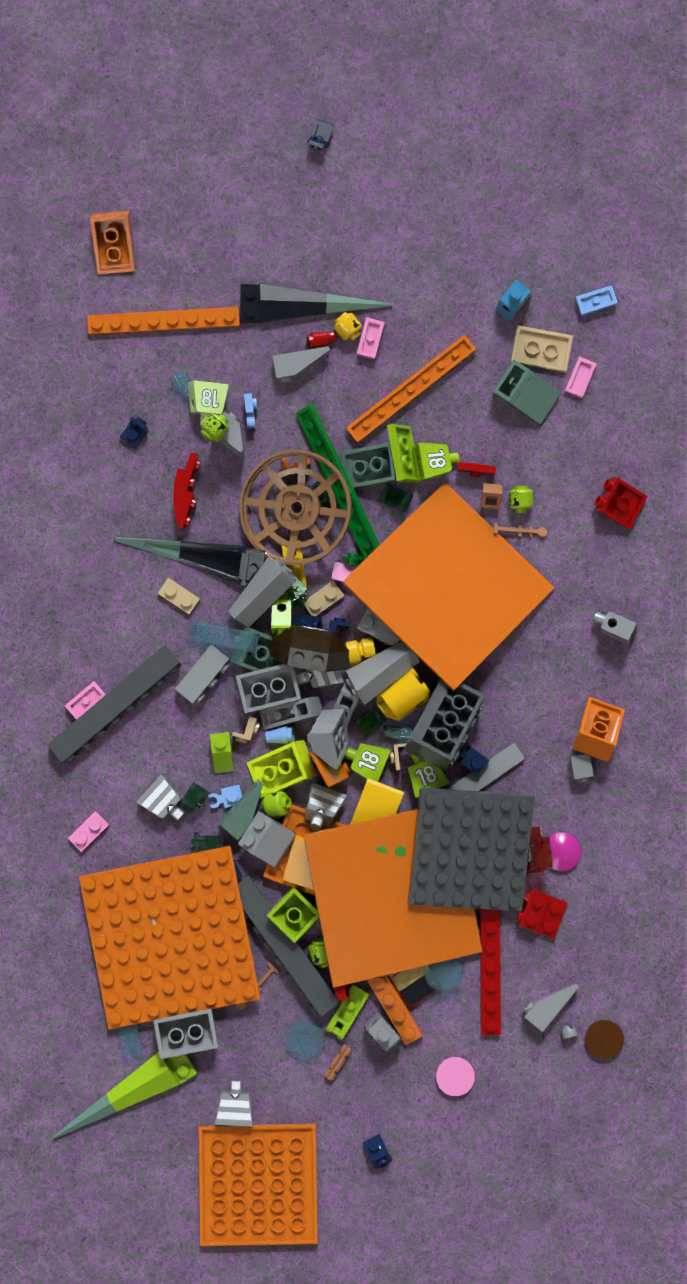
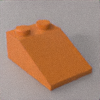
M130 210L92 214L90 224L97 274L135 271Z
M589 696L572 749L609 762L617 744L625 709Z
M310 752L328 788L349 778L348 773H350V770L345 762L340 763L338 769H334L315 753Z

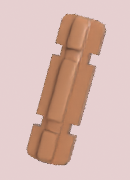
M347 1045L342 1046L340 1053L336 1055L330 1064V1069H327L325 1072V1078L330 1081L334 1080L336 1072H339L347 1060L346 1057L352 1052L350 1047Z

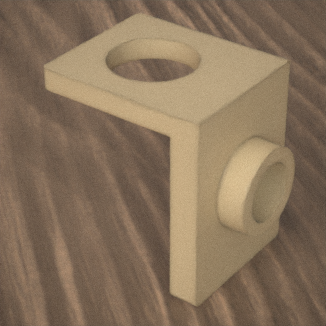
M407 743L393 745L394 752H390L391 764L395 763L396 771H400L398 748L405 747Z

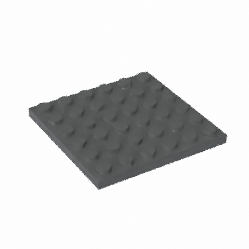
M420 787L407 903L409 905L522 911L535 796Z

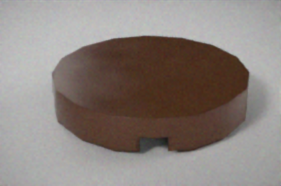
M598 1020L592 1023L586 1031L585 1044L592 1055L600 1059H609L615 1057L621 1051L624 1045V1035L616 1023L610 1020Z

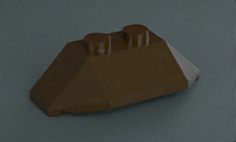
M294 624L273 637L270 657L287 666L331 672L346 670L349 649L345 647L333 631Z

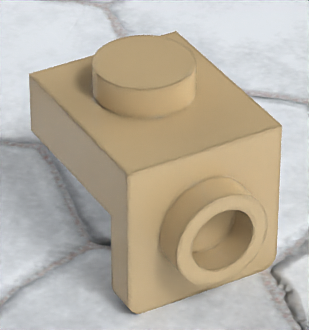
M249 716L244 735L236 732L232 733V736L236 737L235 741L246 744L247 740H252L253 734L257 735L260 725L257 723V718Z

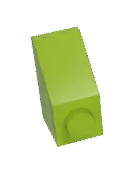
M230 732L210 734L215 773L234 771Z

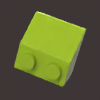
M291 887L276 902L267 914V917L295 943L319 918V914L294 887Z

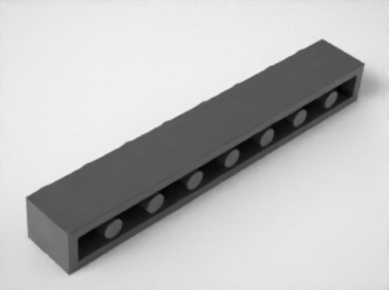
M164 645L47 746L62 763L66 761L70 763L77 757L75 753L80 749L83 751L92 744L91 740L95 736L99 738L107 731L105 728L109 724L115 725L120 721L122 713L125 711L129 713L136 707L134 704L136 701L147 698L151 694L150 689L154 686L156 688L161 686L165 682L164 678L169 673L171 676L180 669V661Z
M250 876L240 881L238 885L245 918L252 920L254 923L252 928L258 936L260 934L263 935L265 938L263 943L269 951L273 950L276 953L275 960L281 967L285 966L289 971L286 975L292 983L296 981L300 988L297 990L304 999L307 997L310 1000L311 1004L309 1007L314 1014L324 1015L339 1004L340 1001L335 997L332 989L311 963V960L297 941L294 943L267 917L272 907Z

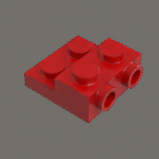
M611 477L603 485L605 490L602 496L600 495L596 498L594 511L626 529H631L648 496L620 478Z
M531 889L530 892L526 891L523 902L526 904L524 909L518 912L516 918L519 921L518 925L555 939L568 902Z

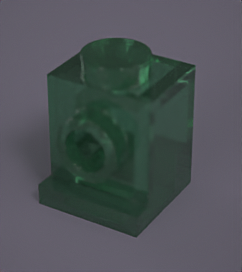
M193 782L181 800L184 803L183 808L193 813L196 807L200 809L206 800L204 795L208 796L210 792Z

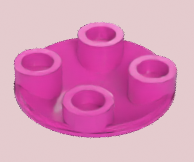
M560 832L547 838V842L543 844V847L550 843L551 850L543 854L542 848L543 859L552 855V862L547 864L550 868L557 871H567L578 863L581 856V848L578 841L572 835Z

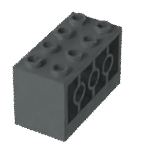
M440 679L403 750L443 771L448 766L452 767L485 704L482 701L485 695L463 683L453 691Z

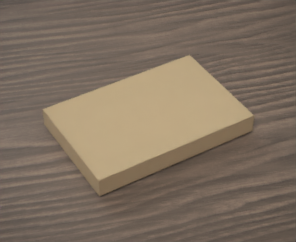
M517 325L510 363L516 360L524 366L567 373L573 335Z

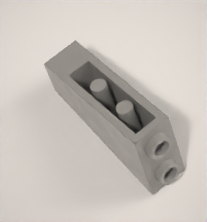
M270 556L266 559L228 612L235 620L250 627L296 581L291 575L293 571L286 567L282 560L279 558L274 560Z
M401 641L348 669L346 673L349 678L346 681L356 700L360 698L365 705L420 661L417 655Z

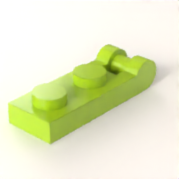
M352 984L350 988V1002H341L325 1031L329 1034L330 1032L335 1034L337 1039L342 1040L370 994ZM337 1021L344 1024L341 1029L335 1026Z

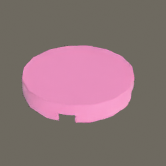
M450 1057L438 1066L436 1081L444 1093L450 1096H461L472 1088L475 1081V1073L467 1060L460 1057Z

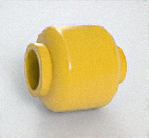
M344 312L334 321V330L342 340L350 338L353 341L361 334L359 330L362 324L353 313L347 314Z

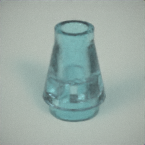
M182 370L170 379L173 382L171 384L187 400L189 399L188 382H190L188 374H185Z
M386 725L384 736L405 744L408 742L414 728H410L409 725Z

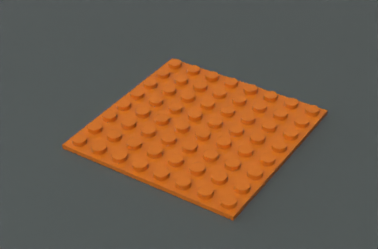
M444 482L342 583L454 691L555 587L499 533L497 536H493L494 528Z
M418 809L303 835L333 988L482 952L474 908L409 905L407 903ZM379 846H384L387 849V854L376 852V849ZM396 847H405L406 854L403 857L395 855Z
M231 846L79 876L108 1029L261 999ZM151 916L154 917V920L156 922V925L154 926Z

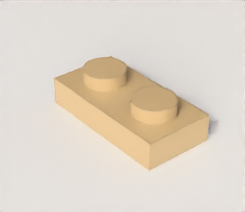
M170 578L166 580L158 592L160 596L189 615L200 601V598Z
M333 580L302 603L311 616H318L343 598L344 594Z

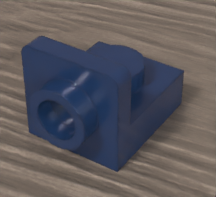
M131 417L130 423L120 438L134 448H137L148 432L147 423L139 417L137 419Z

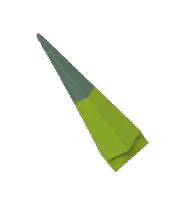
M158 1052L55 1134L53 1138H58L178 1086L198 1074V1071L188 1054L160 1059Z

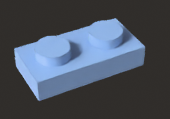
M612 285L575 297L581 316L617 305L618 303Z

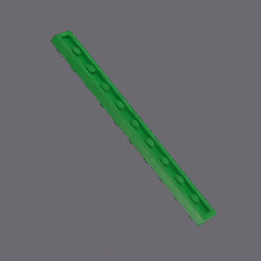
M309 404L296 412V415L314 453L334 464L347 482L352 501L349 528L364 559H366L380 544L314 404ZM318 461L327 479L334 472ZM338 479L331 485L340 509L347 510L345 492Z

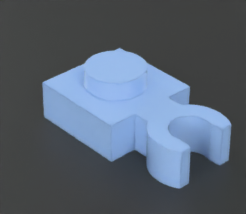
M252 393L244 394L248 429L256 428L254 410H257L256 398L252 399Z
M240 785L221 789L222 795L215 793L208 795L209 798L215 797L217 799L216 804L210 805L211 808H217L221 803H224L225 808L234 806L242 797Z

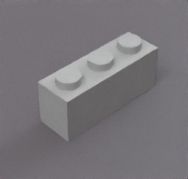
M211 644L175 690L192 704L200 703L206 696L205 690L208 687L212 688L218 681L216 678L220 672L224 674L229 668L230 664L228 662L230 659Z

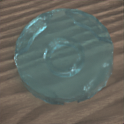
M458 958L426 965L424 967V975L428 985L438 991H449L455 988L463 975L462 965Z
M299 1020L293 1023L286 1032L285 1043L290 1053L301 1059L312 1058L318 1054L324 1041L321 1028L311 1020Z

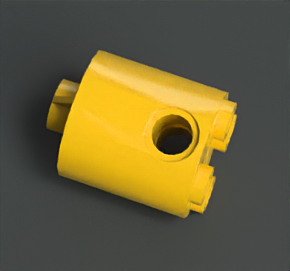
M411 668L377 695V706L385 717L399 722L430 700L429 697L432 696L430 690L424 682L422 684L419 683L421 680L414 668Z

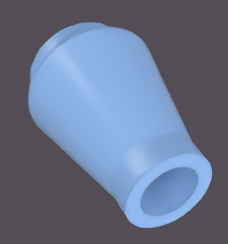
M288 725L272 731H266L265 733L267 743L289 744L295 740L293 727H288Z

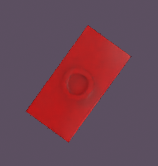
M459 461L457 471L470 473L472 477H481V475L495 476L496 466Z

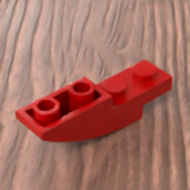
M193 452L190 453L186 469H177L174 482V511L178 527L181 531H184L185 527H189L191 522L189 513L191 509H195L197 499L194 498V492H190L189 489L194 487L196 478H193L195 471L199 470L201 460H198L199 455Z

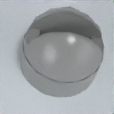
M565 1025L561 1030L563 1040L578 1036L573 1025Z

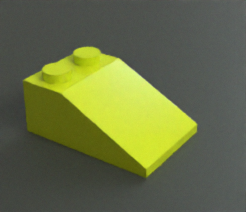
M304 740L289 743L246 762L254 783L259 779L263 784L260 798L265 797L268 793L287 789L318 776Z

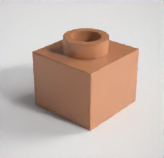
M483 483L481 507L500 509L502 485Z

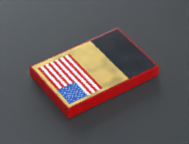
M428 965L388 974L409 1008L442 987Z

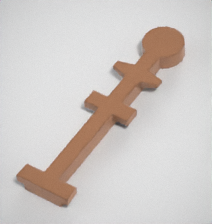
M494 523L493 536H497L498 532L518 533V537H522V533L529 534L530 538H532L533 534H537L541 538L547 535V529L544 527H540L538 530L533 529L532 526L529 529H523L522 525H518V528L498 527V523Z
M270 962L267 964L270 969L258 982L259 991L262 990L260 985L273 971L276 974L279 972ZM245 1002L236 1005L239 1009H244L247 1003Z

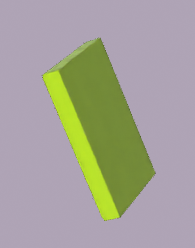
M398 424L387 425L397 482L418 483L412 449L414 441L411 427Z

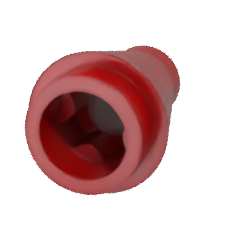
M333 331L311 332L310 335L306 336L309 349L322 348L336 341Z

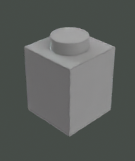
M583 754L569 757L573 780L578 779V783L590 781L589 777L594 776L590 755Z

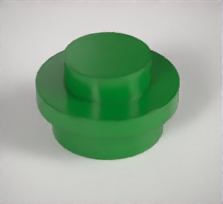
M347 552V556H343V559L347 565H360L363 557L359 556L358 552Z

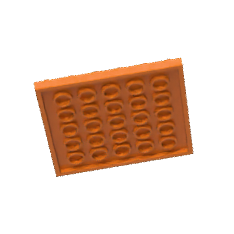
M316 1123L252 1125V1127L232 1125L199 1126L200 1246L318 1244Z

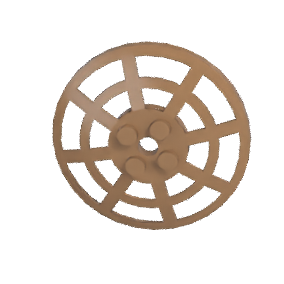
M287 450L267 457L252 470L242 488L239 513L247 538L256 549L266 550L265 557L268 558L270 556L274 560L279 558L286 565H303L322 559L339 545L350 524L352 501L347 482L334 464L313 452ZM299 456V468H289L276 473L270 466L271 463L279 459ZM307 457L322 462L334 473L325 480L317 472L306 469ZM264 470L271 479L263 488L260 499L249 498L253 482ZM298 473L297 485L287 487L281 479L287 475ZM306 475L314 477L321 485L314 491L305 486ZM338 479L345 492L347 510L336 509V498L331 485ZM276 484L281 491L276 501L266 500L269 490ZM325 491L328 492L331 508L321 507L318 497ZM297 502L302 505V510L299 513H295L293 510V505ZM247 505L259 506V517L264 530L257 535H254L250 527ZM265 507L274 508L277 520L271 525L268 524ZM319 515L330 516L327 525L320 532L315 525ZM335 517L345 518L341 533L335 542L329 546L324 537L331 529ZM281 526L290 529V541L281 538L274 531ZM309 528L314 538L308 541L297 542L299 531ZM270 536L276 542L287 546L286 558L270 552L260 541ZM318 542L323 549V552L313 557L294 559L296 548L308 547Z

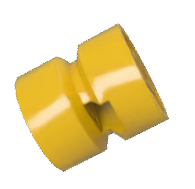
M372 637L363 638L360 642L356 640L345 642L346 647L349 649L350 666L358 665L362 661L376 655Z

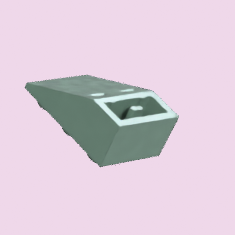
M516 360L512 361L493 391V395L540 425L561 394L560 391Z

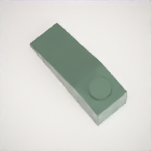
M259 779L219 821L220 825L237 840L243 837L253 820L263 786Z

